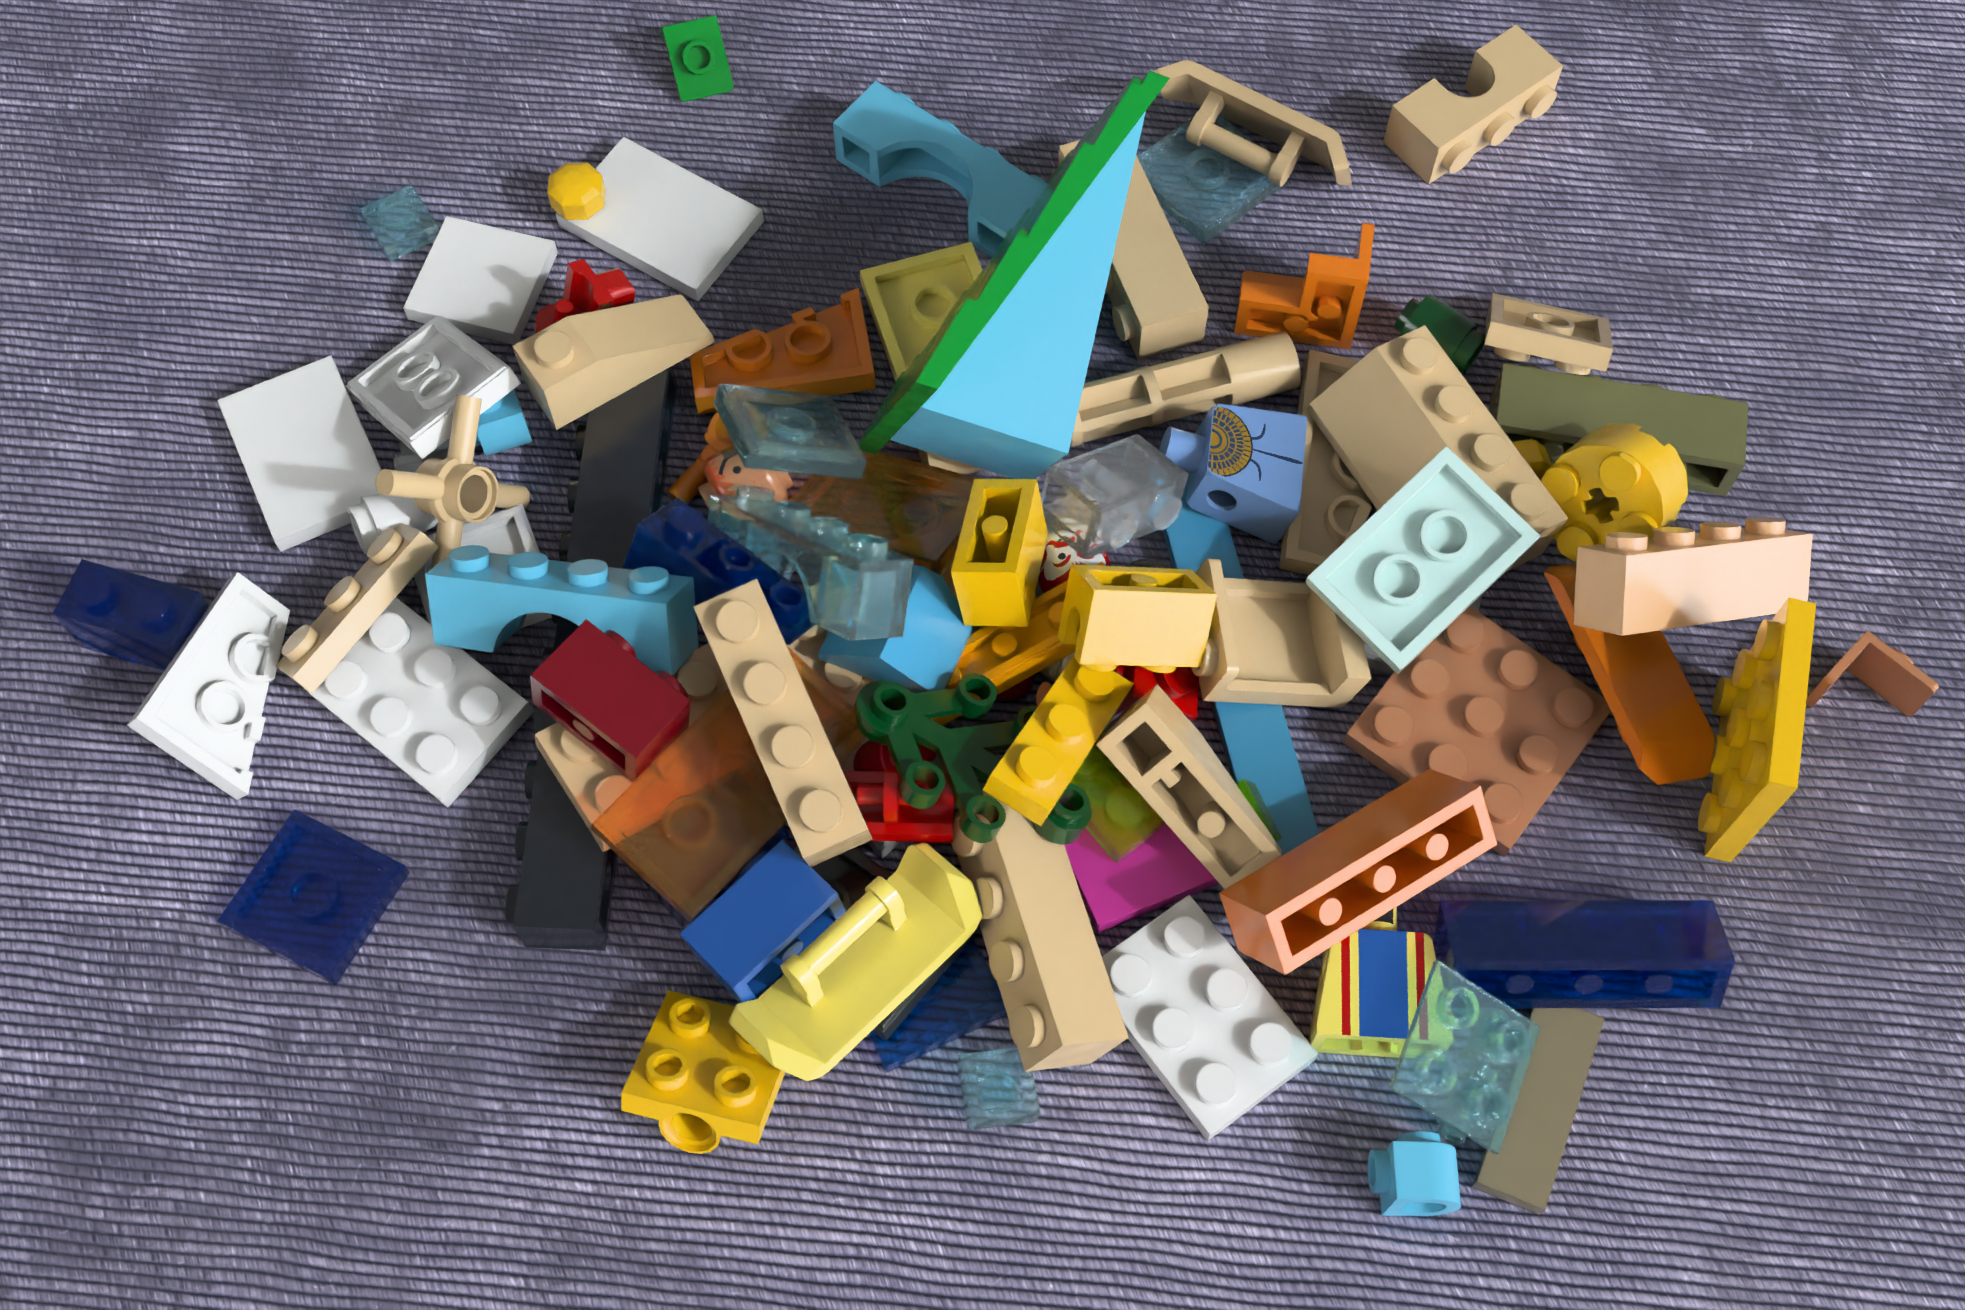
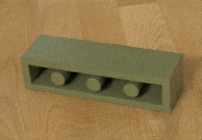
M1503 363L1490 396L1489 412L1512 442L1529 439L1536 440L1545 446L1552 465L1563 453L1589 432L1607 424L1634 423L1642 426L1639 431L1652 435L1663 446L1669 443L1676 449L1687 472L1688 490L1726 496L1745 466L1748 421L1747 402L1728 400L1716 394L1697 395L1667 390L1654 384L1636 385L1605 380L1593 374L1575 375L1544 370L1532 364L1513 365Z

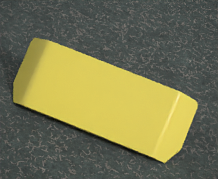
M922 842L908 846L897 870L887 880L877 876L865 887L866 893L799 955L793 953L781 964L780 967L784 975L759 998L736 1004L729 1017V1024L773 1067L805 1081L817 1079L825 1075L972 936L983 917L973 883L927 843Z

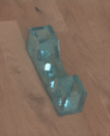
M743 485L737 487L736 495H710L703 569L735 585H744L755 579L758 580L759 584L789 583L796 569L806 592L810 622L848 641L903 637L914 559L889 549V541L886 538L871 534H854L849 532L848 522L830 517H814L810 515V506L793 501H777L774 499L775 492L764 487Z

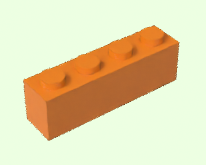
M1428 769L1219 892L1238 951L1286 975L1496 846L1497 842L1481 786Z

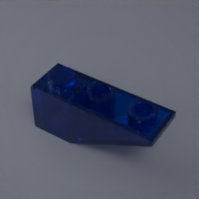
M676 498L638 523L622 569L629 570L649 566L661 567L666 569L670 575L693 577L695 606L757 579L786 645L792 644L825 618L828 609L806 594L799 586L787 580L755 556L748 548L739 544L703 517L700 512L691 508L679 498ZM696 614L697 623L701 624Z

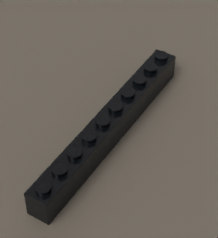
M673 366L588 412L587 424L578 425L575 450L577 460L581 461L579 477H571L568 484L567 502L569 512L573 514L571 531H563L561 534L559 545L560 561L574 563L585 559H596L606 562L608 567L629 570L649 566L655 567L678 386ZM551 614L553 623L557 624L555 642H547L545 644L542 663L579 627L578 625L561 616ZM535 706L534 735L557 723L537 706ZM538 751L537 760H529L525 771V795L527 799H531L528 821H520L517 827L515 852L517 860L522 861L519 884H511L508 889L506 898L507 923L513 925L523 944L528 948L606 951L619 844L604 852L601 850L546 760Z

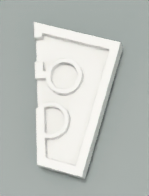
M237 572L227 580L127 726L236 800L248 795L253 772L249 771L255 743L261 740L265 718L262 717L269 682L275 679L277 670L275 666L279 661L290 610Z

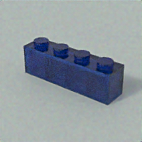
M1440 900L1433 938V947L1446 1008H1721L1735 963L1734 955L1713 900Z

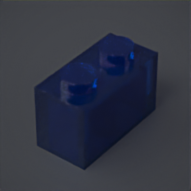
M82 559L52 614L81 648L165 671L209 606L198 591Z

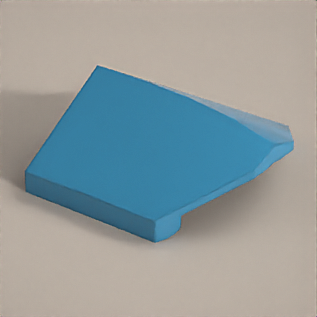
M906 563L852 583L818 653L819 660L876 681L887 680L896 682L912 693L945 690L972 633V626H964L959 603L941 575L924 566Z

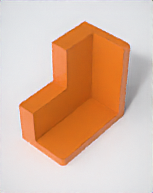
M1362 222L1353 258L1310 253L1304 278L1244 271L1240 284L1234 334L1262 337L1284 331L1288 333L1293 342L1350 350L1369 281L1375 224Z

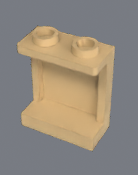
M1207 558L1197 570L1196 574L1217 594L1202 666L1191 667L1194 675L1199 676L1203 701L1344 708L1371 680L1364 641L1306 583L1224 578L1220 559Z

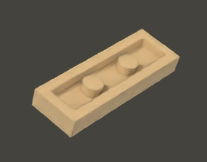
M400 523L396 529L389 528L382 532L367 551L369 560L355 576L343 578L330 590L324 602L327 608L311 626L308 624L301 626L288 638L281 651L284 657L275 667L312 694L435 553L439 546L421 530Z

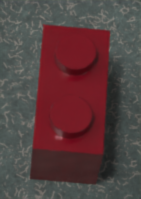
M587 619L530 675L532 703L634 784L647 773L689 728L691 701L688 699V694L682 684L663 670H658L656 673L636 658L634 649L621 635L612 630H606L603 633Z

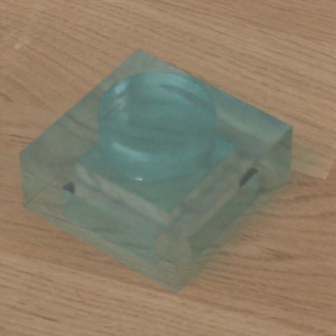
M412 184L360 208L365 223L390 262L435 241L439 233L437 223Z
M1018 1048L959 1055L957 1068L968 1130L1037 1121L1040 1109L1033 1071L1025 1072Z

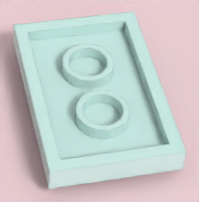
M1446 446L1307 577L1306 584L1382 660L1399 674L1538 541L1540 535Z

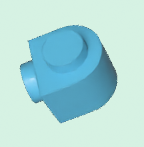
M515 388L479 417L475 447L481 445L485 456L533 442Z
M1426 1131L1404 1133L1397 1137V1141H1392L1385 1150H1370L1367 1166L1368 1183L1372 1193H1380L1381 1216H1434L1455 1212L1461 1208L1456 1149L1452 1145L1440 1143L1439 1134Z

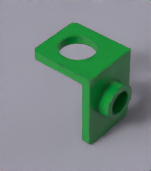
M716 15L665 26L659 30L660 38L665 39L681 101H692L733 90L734 84Z

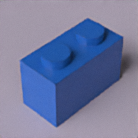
M781 840L769 852H762L753 857L743 868L740 879L719 898L710 899L702 904L692 915L689 926L680 933V936L696 959L742 1003L759 998L784 975L780 965L793 953L799 955L846 910L837 892L793 849Z

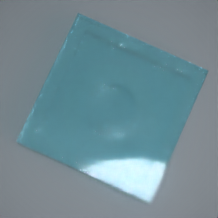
M1219 114L1214 123L1215 125L1252 142ZM1193 116L1137 157L1160 206L1198 241L1205 245L1281 187L1267 180L1268 176L1203 144L1197 146L1187 141L1186 133L1194 118Z
M724 383L723 385H718L713 403L745 468L855 479L862 478L867 460L831 396Z

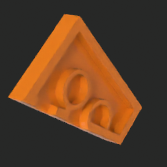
M859 288L841 294L840 304L815 313L812 307H808L791 314L792 323L767 333L753 329L691 355L690 363L698 415L718 412L729 406L748 408L876 389L875 373Z

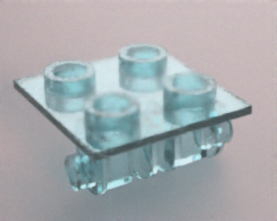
M1434 961L1389 1089L1434 1116L1436 1122L1440 1124L1437 1134L1442 1139L1461 1145L1464 1144L1466 1137L1492 1153L1499 1154L1541 1027L1440 961Z

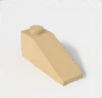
M679 294L567 316L512 347L527 389L555 429L558 430L714 343V338L684 296Z
M1158 684L1107 726L1096 745L1224 889L1281 856V848L1205 738Z

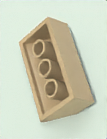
M1425 325L1375 347L1309 403L1308 413L1377 510L1447 446L1540 535L1538 541L1506 572L1542 555L1568 519L1567 515Z

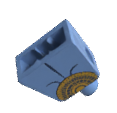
M1217 404L1211 407L1195 434L1168 427L1161 441L1158 461L1159 463L1189 471L1186 502L1191 509L1221 522L1228 523L1230 526L1267 542L1277 544L1300 513L1307 417L1298 414Z

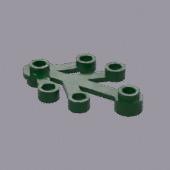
M971 673L962 677L957 688L912 693L903 685L887 680L873 681L865 685L860 690L854 705L857 726L861 733L869 740L887 745L901 779L899 793L902 799L914 808H930L937 802L942 793L946 777L961 813L959 826L963 834L970 840L978 843L992 841L1003 826L1006 813L1000 802L983 794L976 776L985 781L988 780L990 774L1001 760V758L990 752L1009 749L1037 709V706L1022 708L1014 721L948 729L931 718L962 714L970 719H980L988 714L997 697V689L989 678L981 674ZM968 693L976 694L981 700L974 699ZM916 742L936 753L943 772L936 765L922 761ZM914 780L924 782L929 786L930 790L920 788L915 784ZM1069 783L1042 826L1033 822L1037 832L1043 838L1055 844L1066 845L1075 842L1086 828L1092 816L1087 793L1081 787ZM974 814L984 816L991 824L980 822Z

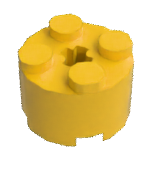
M1614 423L1589 432L1563 453L1547 469L1541 479V482L1568 517L1565 524L1554 537L1557 541L1559 552L1573 562H1577V547L1605 544L1606 534L1640 533L1647 535V539L1653 538L1654 528L1669 527L1677 519L1680 508L1688 496L1687 472L1676 449L1671 444L1667 443L1663 446L1652 435L1639 431L1642 426L1637 424Z

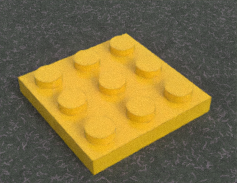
M1788 597L1772 620L1764 619L1761 622L1751 649H1742L1740 651L1731 676L1729 678L1721 677L1716 686L1712 702V713L1721 716L1719 734H1714L1715 744L1710 773H1714L1712 793L1708 792L1705 795L1698 818L1699 831L1707 833L1704 857L1731 862L1798 789L1816 603Z

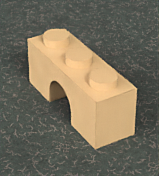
M1514 25L1475 51L1464 88L1473 97L1455 95L1433 78L1392 105L1383 143L1429 185L1447 172L1454 174L1460 171L1476 152L1488 144L1492 146L1500 144L1510 135L1515 126L1527 118L1536 119L1543 115L1557 97L1555 88L1563 65L1518 25Z

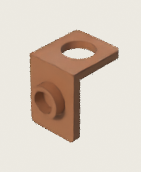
M1867 630L1807 697L1806 705L1812 708L1846 670L1902 713L1910 717L1935 693L1939 685L1918 669L1905 653L1889 647Z

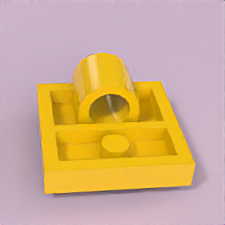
M668 990L621 1092V1111L659 1120V1128L663 1137L676 1148L688 1153L703 1154L711 1152L718 1147L722 1136L758 1145L786 1072L773 1067L729 1024L728 1020L735 1006Z

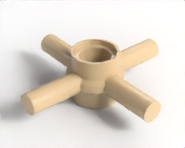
M456 394L447 458L428 459L419 466L416 473L383 469L376 476V489L381 495L413 498L416 506L421 511L433 514L438 519L435 544L439 548L433 554L431 569L448 557L453 549L461 546L465 522H483L493 513L495 507L510 508L522 503L525 509L530 503V492L525 486L498 483L496 476L490 469L477 466L473 462L482 398Z

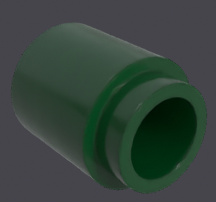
M1428 294L1421 302L1412 298L1395 322L1394 329L1401 332L1399 337L1425 325L1463 376L1484 347L1485 335L1477 330L1478 323L1431 294Z

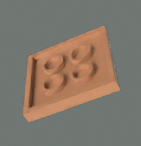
M1469 606L1399 674L1394 672L1346 733L1342 743L1401 785L1424 771L1431 769L1481 786L1497 845L1491 849L1505 857L1611 710L1603 696Z

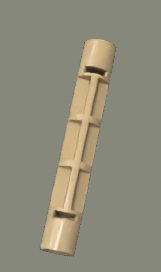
M1281 331L1215 348L1212 351L1150 367L1144 366L1136 368L1134 371L1084 383L1070 448L1088 441L1147 426L1153 427L1166 421L1205 412L1217 404L1234 406L1296 390L1300 386L1301 371L1293 341L1288 333ZM918 449L926 477L930 484L985 470Z

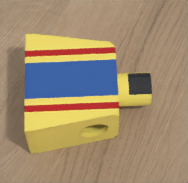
M1397 907L1324 951L1308 1037L1309 1043L1317 1053L1438 1060L1451 1043V1030L1432 939L1426 933L1397 931Z

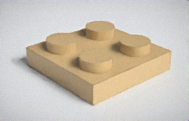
M1492 293L1486 314L1484 345L1495 347V354L1515 361H1528L1531 355L1555 360L1554 366L1556 368L1577 375H1588L1591 369L1607 371L1613 352L1608 318Z

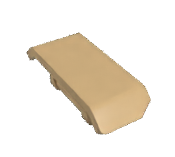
M1183 60L1154 71L1170 78L1160 91L1163 99L1194 103L1201 106L1188 127L1186 133L1187 141L1197 146L1203 144L1268 176L1267 180L1279 187H1282L1289 178L1300 155L1330 169L1338 185L1352 187L1350 168L1339 133L1334 129L1191 60ZM1220 115L1283 146V148L1276 155L1214 123Z

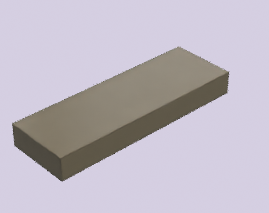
M1540 992L1533 999L1472 1185L1473 1188L1538 1215L1546 1210L1605 1018Z

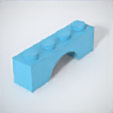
M877 81L833 122L836 160L875 185L881 187L902 178L927 177L945 182L958 190L969 204L968 242H972L973 247L991 258L1008 231L1013 229L1024 212L1032 207L1047 185L1040 177L1028 175L1007 162L995 149L983 147L963 135L951 122L944 119L939 120L916 106L907 95L901 92H894Z
M467 545L453 549L448 557L425 574L434 645L493 652L523 626L528 613L540 612L561 616L578 626L587 619L603 633L606 630L618 633L632 646L636 653V658L655 673L658 670H663L673 676L692 656L694 650L699 648L696 612L693 607L695 606L693 577L670 575L666 569L661 567L649 566L629 570L608 567L606 562L596 559H585L571 563L548 560L545 554L538 552H525L513 556L489 553L488 548L480 545Z

